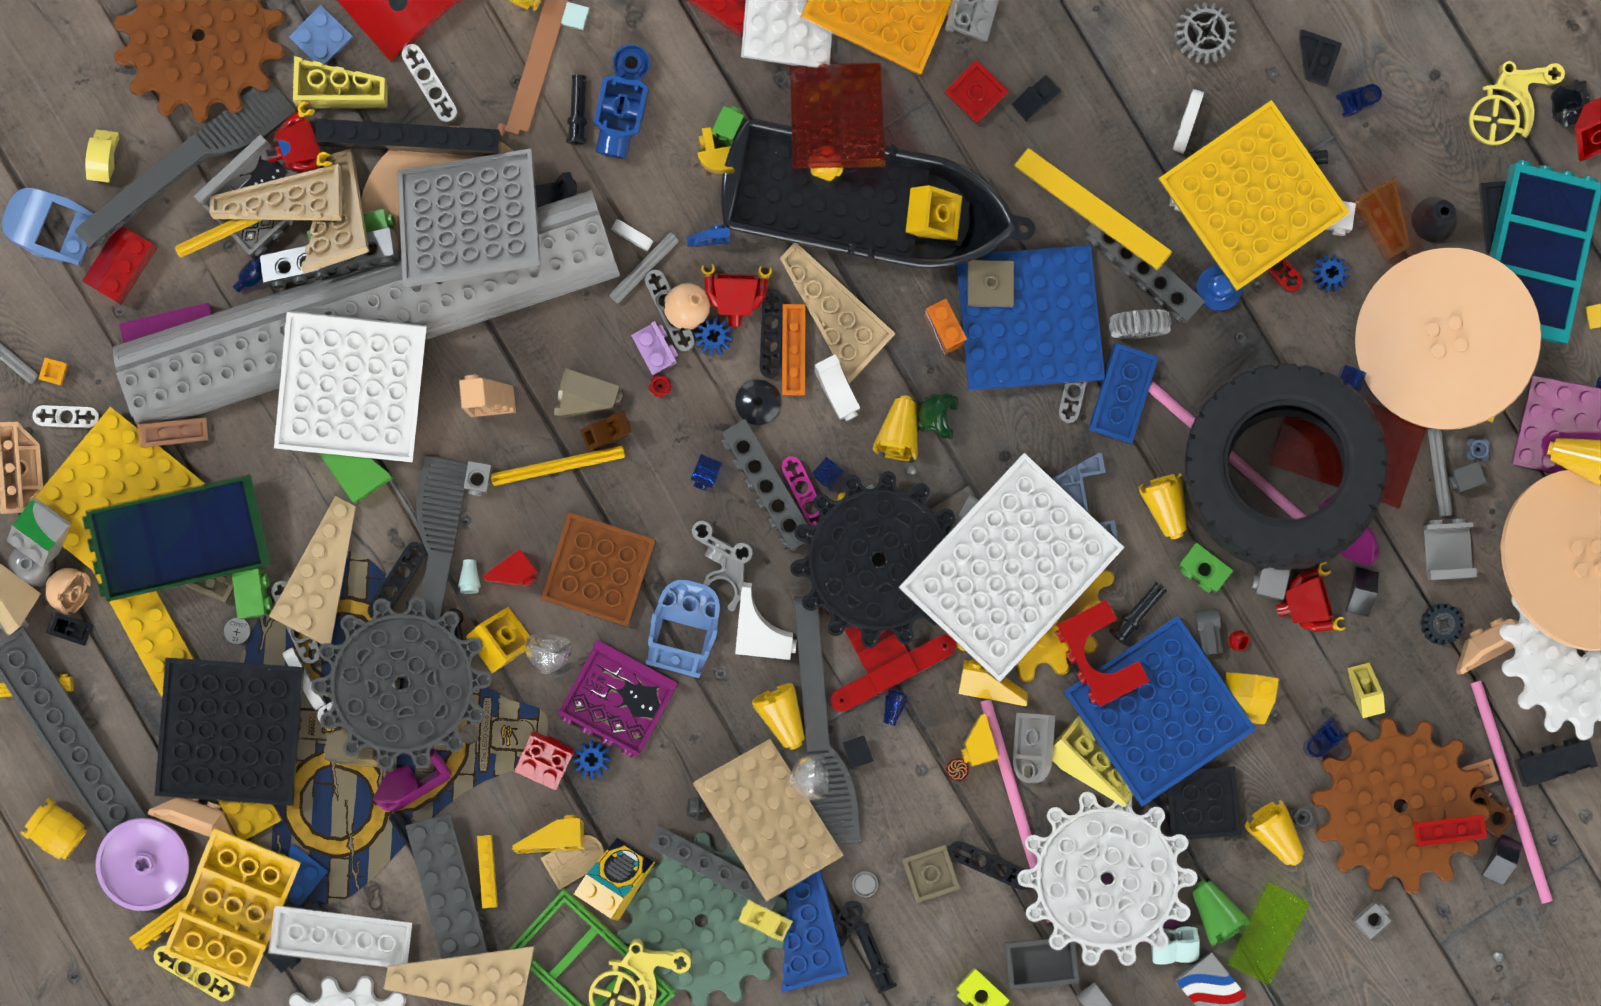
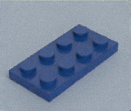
M1114 343L1106 368L1105 379L1102 382L1088 427L1089 431L1128 444L1133 443L1159 357Z

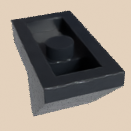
M1045 75L1032 87L1029 86L1011 105L1027 122L1058 96L1061 91Z

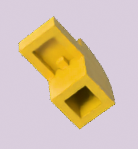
M711 127L703 128V135L699 136L701 149H706V151L697 152L700 164L704 169L713 174L722 175L723 173L735 172L733 167L725 166L731 146L715 149Z

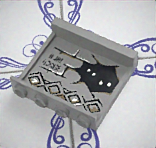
M260 134L194 197L210 213V196L296 175L297 173L291 169L286 170L282 159L269 163L265 150L273 147ZM216 219V220H217L220 224H223V223H225V222H227V221H229V220H231V219ZM262 220L231 236L252 258L255 256L260 257L268 249L266 246L272 240L275 242L280 239L284 234L283 230L288 225L293 226L299 220Z

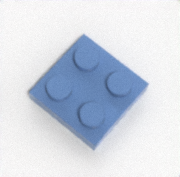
M321 5L289 36L312 61L321 62L323 65H327L354 38Z

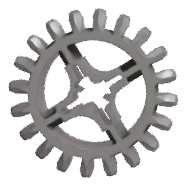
M1203 2L1201 9L1198 4H1194L1193 11L1187 8L1185 10L1186 15L1181 14L1179 17L1181 22H1177L1175 26L1179 29V31L1175 32V37L1181 38L1177 40L1176 44L1179 46L1184 44V47L1180 50L1181 53H1185L1188 50L1190 53L1187 58L1191 59L1193 55L1197 56L1195 59L1196 63H1199L1201 57L1204 58L1205 64H1208L1209 57H1211L1213 62H1217V55L1224 58L1226 56L1225 51L1230 52L1232 49L1229 44L1235 43V38L1231 36L1236 34V30L1229 29L1234 26L1235 22H1227L1230 13H1226L1223 16V7H1220L1218 11L1214 10L1216 7L1215 3H1212L1210 9L1207 8L1206 2ZM1198 17L1211 18L1207 23L1194 21V19ZM1217 22L1222 28L1223 40L1215 32V24ZM1211 25L1208 35L1200 41L1203 31ZM1188 26L1192 28V32L1196 35V42L1194 44L1188 37ZM1205 43L1218 46L1210 50L1200 49Z
M1160 309L1122 312L1111 316L1109 329L1111 336L1116 339L1158 337L1171 331V318L1169 312Z

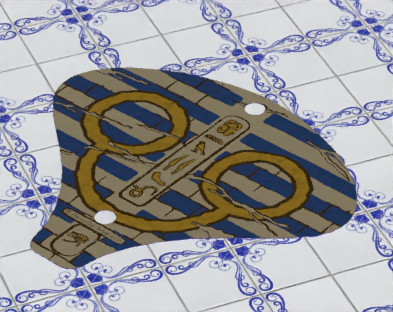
M348 551L332 637L333 645H341L346 640V633L341 627V619L344 616L353 615L360 622L365 623L372 620L368 614V607L387 578L371 560L351 551ZM292 574L288 577V579L285 582L288 583ZM389 585L385 588L384 593L388 598H393L397 594V588L394 585ZM282 586L276 592V596L282 594L284 590ZM401 595L392 609L395 613H404L408 609L409 603L403 595ZM272 597V599H271V600H272V609L270 610V614H271V612H272L274 606L276 605V603H275L273 597ZM263 616L257 620L239 663L288 666L282 653L292 647L297 653L298 651L287 627L269 616ZM294 631V635L297 639L301 640L306 637L301 633ZM309 639L306 643L298 645L300 648L304 645L307 651L304 657H309L313 660L314 654L317 652L316 649H310L308 643L313 641ZM321 657L315 664L303 662L313 680L326 677L331 672L330 663ZM404 678L396 681L395 686L397 689H403ZM488 687L476 690L472 695V700L484 710L485 717L480 723L462 722L458 726V734L462 726L472 724L479 731L477 741L473 744L463 743V747L458 752H451L441 744L432 747L450 769V779L402 809L384 811L376 804L373 797L384 777L395 769L382 770L379 767L335 764L325 760L324 747L327 736L344 727L323 728L317 716L319 709L315 710L304 691H302L294 805L274 804L282 821L251 837L250 840L254 844L287 857L289 856L291 845L295 844L329 870L306 901L315 903L318 900L321 904L340 902L351 897L376 877L406 845L388 818L391 814L400 811L408 824L430 819L461 794L482 782L504 773L515 771L532 731L547 737V716L541 709L535 706L512 701ZM322 695L326 704L332 702L328 696ZM400 754L396 759V768L404 765L409 766L417 782L437 770L432 762L425 769L417 768L412 757L408 754Z

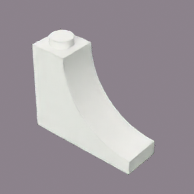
M836 354L815 364V374L839 420L845 419V421H849L858 416L857 411L860 410V406L844 376Z
M743 582L735 654L790 660L791 653H796L797 640L792 639L793 632L781 630L770 624L760 614L755 605L752 595V583Z

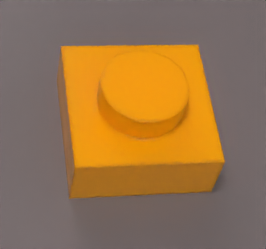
M44 358L39 380L62 386L69 364Z

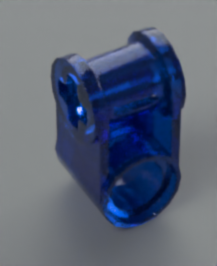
M1368 84L1336 95V99L1340 101L1343 109V118L1376 106L1381 99L1382 91L1379 86ZM1365 92H1374L1376 95V100H1367L1365 97Z
M1331 717L1304 742L1303 751L1310 758L1321 757L1347 736V733L1342 732L1334 723V718ZM1313 741L1318 742L1320 745V751L1317 754L1313 753L1310 749Z

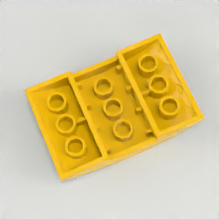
M214 827L163 953L250 987L262 960V953L266 950L271 938L275 906L284 907L301 862ZM195 904L192 909L188 908L189 906Z

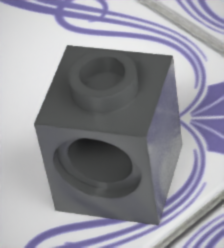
M1479 461L1449 472L1448 482L1451 489L1455 490L1456 493L1487 483Z

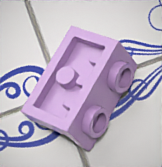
M654 321L651 325L631 335L652 376L677 363L675 357L678 354L672 344L667 345L664 339L667 337V334L662 324L657 326Z

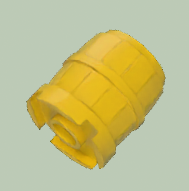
M48 797L45 800L48 805L40 806L25 825L28 831H22L21 835L26 839H31L44 852H48L59 860L61 858L66 860L83 839L87 830L84 829L85 826L72 813H68L57 806L56 802Z

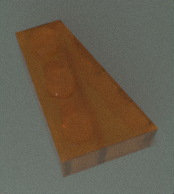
M1396 177L1361 195L1352 202L1356 203L1355 209L1385 261L1399 255L1410 247Z

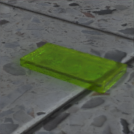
M1267 882L1249 919L1251 923L1244 929L1227 965L1269 986L1310 903Z

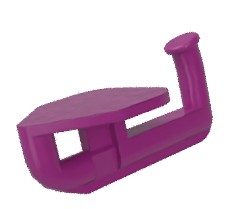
M1335 494L1321 503L1319 509L1325 506ZM1369 526L1351 547L1341 552L1343 557L1366 566H1370L1378 560L1380 550L1375 535Z
M431 748V762L436 767V771L417 782L409 766H400L384 777L373 800L384 811L402 809L448 781L451 777V771L440 755L436 753V750Z

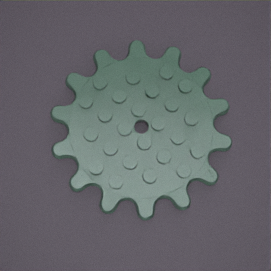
M700 831L696 834L694 843L745 869L731 844L725 851H717L714 849L711 835L707 831ZM663 854L661 862L651 868L625 910L631 918L629 925L615 932V936L625 945H630L632 940L638 938L644 942V948L649 950H667L671 952L680 948L688 950L692 956V962L686 972L676 973L672 969L662 966H656L654 972L674 991H688L691 995L692 1006H707L709 996L715 990L723 991L731 1002L741 1001L744 995L741 987L742 979L747 975H753L759 980H768L772 975V969L765 962L764 953L769 948L784 947V940L782 942L738 921L742 909L746 906L749 899ZM779 895L772 910L777 913L786 911L788 899L783 895ZM698 914H705L707 916L708 924L706 926L698 927L696 925L695 917ZM634 945L637 950L640 949L638 945ZM679 956V959L676 960H678V965L683 966L684 957ZM634 972L630 974L634 978H639ZM657 989V997L659 998L663 993Z

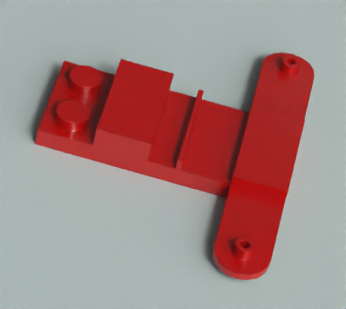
M855 626L847 627L844 631L867 674L836 690L831 696V706L838 712H845L951 656L956 649L955 640L949 635L943 634L908 652L905 645L898 641L894 632L885 630L880 633L875 647L866 648L861 642V631Z

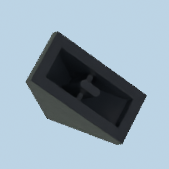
M1356 567L1346 612L1369 617L1378 594L1379 572Z
M54 611L45 633L85 646L93 624Z
M1501 834L1483 870L1482 876L1504 885L1518 865L1522 843Z

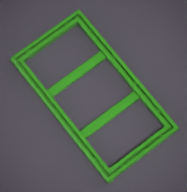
M564 889L560 891V894L510 949L523 948L565 902L591 926V929L550 973L533 957L530 970L569 1006H585L556 978L597 934H600L623 957L628 953L629 948ZM625 967L622 970L628 974L633 972ZM654 972L657 988L663 994L654 1002L653 1006H664L675 996L676 991ZM618 975L604 990L614 992ZM599 995L594 1000L595 1005L601 1006L609 997Z

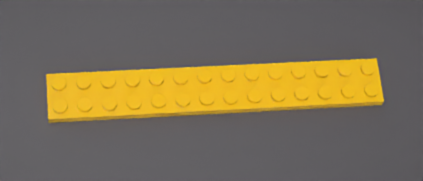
M95 575L99 584L102 583L101 577ZM150 576L141 586L153 583ZM158 591L132 596L130 600L123 598L109 601L162 697L165 658L194 659ZM218 800L237 837L245 840L282 821L274 804Z

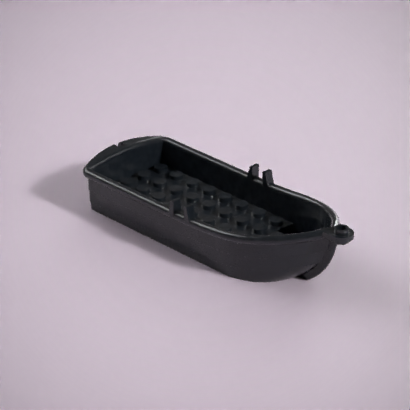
M749 119L744 122L730 147L725 166L733 167L735 172L733 174L723 173L721 208L723 223L731 230L910 267L945 268L964 264L989 253L1008 238L1025 241L1029 240L1035 233V225L1031 219L1013 215L1000 194L984 178L957 162L934 155L899 149L893 144L889 147L879 145L877 141L869 143L758 119ZM825 148L840 154L841 163L844 164L841 175L836 176L831 181L812 175L811 168H808V163L813 151ZM930 185L962 196L957 241L922 238L906 233L911 188ZM1024 225L1028 231L1021 232L1019 227Z

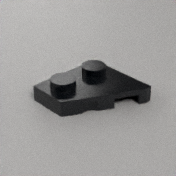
M1301 29L1299 40L1304 78L1307 81L1327 87L1342 43Z

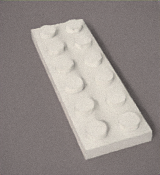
M275 906L269 953L380 967L408 963L412 923Z

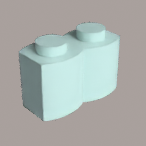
M1180 927L1175 930L1163 928L1164 933L1168 937L1166 948L1158 950L1151 945L1152 960L1155 964H1170L1175 961L1188 963L1199 959V936L1195 927Z

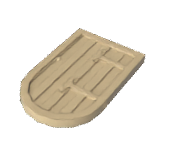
M584 835L585 849L553 851L541 858L559 890L586 875L604 854L603 846L597 838L591 835Z

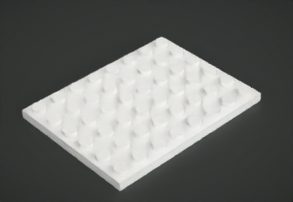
M1023 453L898 588L1000 682L1125 547L1033 460Z

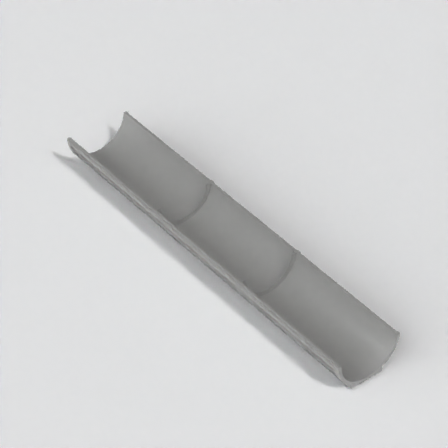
M589 190L537 208L540 266L405 288L402 282V259L394 260V263L390 265H380L379 263L372 265V268L367 270L356 268L351 269L348 274L339 275L336 273L325 279H318L113 347L116 374L131 416H133L136 424L183 420L280 388L287 311L426 325L425 340L619 277L620 274L593 192Z

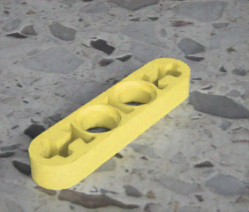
M166 945L160 946L155 950L154 960L159 966L217 1000L227 1001L235 995V985L225 977L190 964V972L183 974L179 971V964L182 960L178 959L173 968L170 967L173 963L172 961H161L162 956L160 952H164ZM203 972L208 973L211 977L210 983L206 986L201 985L198 979L199 975ZM216 978L219 979L217 985L221 987H224L225 985L229 986V995L226 994L224 996H221V990L216 987L213 989V991L210 990V988L215 984Z

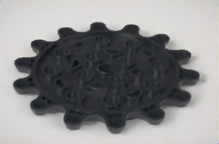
M885 471L880 475L879 483L873 489L865 488L857 476L849 475L844 480L845 495L841 500L834 501L825 494H819L814 498V507L820 514V520L816 525L801 524L795 528V537L807 545L808 554L803 559L795 560L791 564L790 570L794 576L807 577L812 582V590L803 597L802 605L808 611H813L819 607H825L830 611L831 620L828 623L827 630L832 636H839L847 627L855 626L861 631V642L866 648L875 647L880 633L885 630L894 632L901 644H909L914 638L912 630L914 621L921 618L927 620L932 625L938 624L898 587L946 537V528L954 522L955 514L951 509L931 512L926 505L930 489L924 483L917 484L909 493H902L897 489L895 474L890 471ZM881 553L884 556L885 562L882 566H875L873 564L872 557L874 554Z

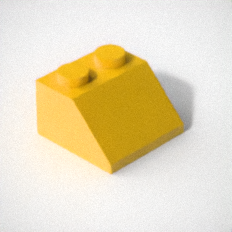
M930 185L911 188L906 233L922 238L957 241L962 196Z
M509 606L479 624L466 636L467 639L473 637L480 639L483 646L478 655L492 674L535 644Z
M986 714L978 716L964 742L965 749H961L964 762H969L970 766L999 758Z

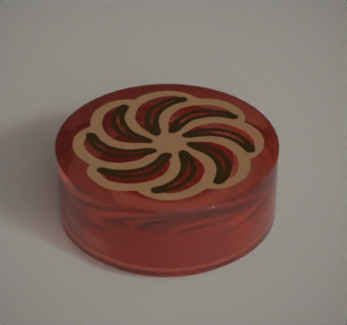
M954 758L948 762L946 774L951 780L961 781L968 776L969 766L963 759Z

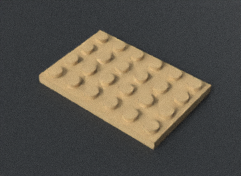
M771 739L693 783L766 902L843 856Z

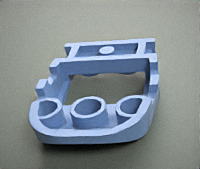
M24 188L17 191L9 200L2 218V229L5 236L13 244L29 251L32 255L63 263V261L73 263L75 266L81 267L89 247L77 235L75 230L94 213L60 194L35 188ZM53 202L76 211L60 253L36 244Z
M677 580L668 584L662 591L656 610L652 614L646 665L699 678L716 639L720 612L719 599L717 594L704 584L689 580ZM663 619L707 630L701 654L657 643Z

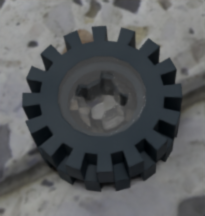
M1436 604L1428 608L1426 613H1423V620L1420 622V625H1422L1421 631L1425 634L1424 637L1429 639L1431 643L1446 645L1455 642L1456 639L1461 637V632L1465 628L1463 627L1465 620H1462L1461 616L1463 615L1461 612H1458V608L1451 606V604Z

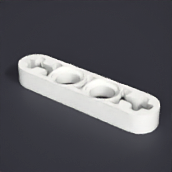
M415 44L407 45L402 51V58L441 122L446 124L454 122L458 116V111L422 50ZM410 50L414 53L418 51L416 57L421 64L416 66L412 58L407 59ZM423 68L430 71V77L427 80H420L418 78V72ZM432 88L441 89L442 95L439 99L430 98L429 92ZM445 99H448L444 104L448 110L453 109L450 112L451 117L447 118L446 115L442 117L443 109L440 105L437 108L435 105L441 104Z

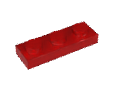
M1484 815L1413 823L1416 846L1487 838Z

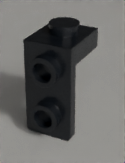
M571 172L562 173L554 183L535 185L537 208L575 196L577 193V184L572 178Z

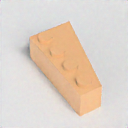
M479 375L465 376V380H459L462 409L470 417L516 413L513 385L480 378Z

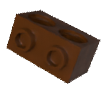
M1483 787L1481 789L1474 788L1471 792L1472 800L1474 801L1478 797L1481 798L1483 805H1486L1490 810V816L1485 820L1486 832L1494 838H1499L1515 817L1510 813L1512 809L1502 801L1499 804L1492 799L1493 794ZM1495 812H1499L1502 816L1501 822L1497 825L1492 822V815Z

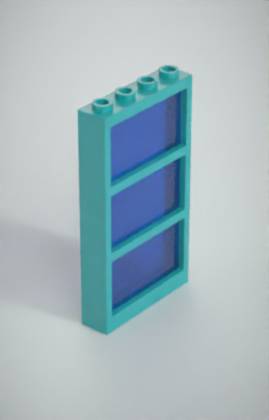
M1518 160V163L1510 164L1490 257L1513 271L1529 291L1539 315L1541 340L1560 345L1568 344L1601 197V183L1596 182L1597 179L1594 177L1583 176V178L1574 177L1575 173L1570 171L1558 173L1554 172L1553 168L1540 165L1537 168L1531 166V162Z

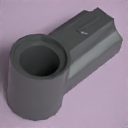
M1218 609L1195 611V626L1197 632H1199L1201 650L1205 655L1222 653L1219 632L1221 622Z

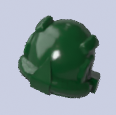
M950 393L942 395L933 394L930 398L924 397L918 412V428L920 431L925 429L926 431L938 432L943 439H953L954 431L949 428L947 411L949 407L952 410H958V397L952 396Z

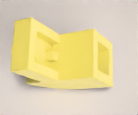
M96 129L93 138H89L86 152L87 180L110 182L115 168L114 151L119 141L118 132Z
M750 900L742 909L738 920L782 942L793 922L773 910L770 911Z

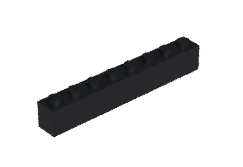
M317 119L315 142L318 146L489 156L500 154L501 133L499 129Z

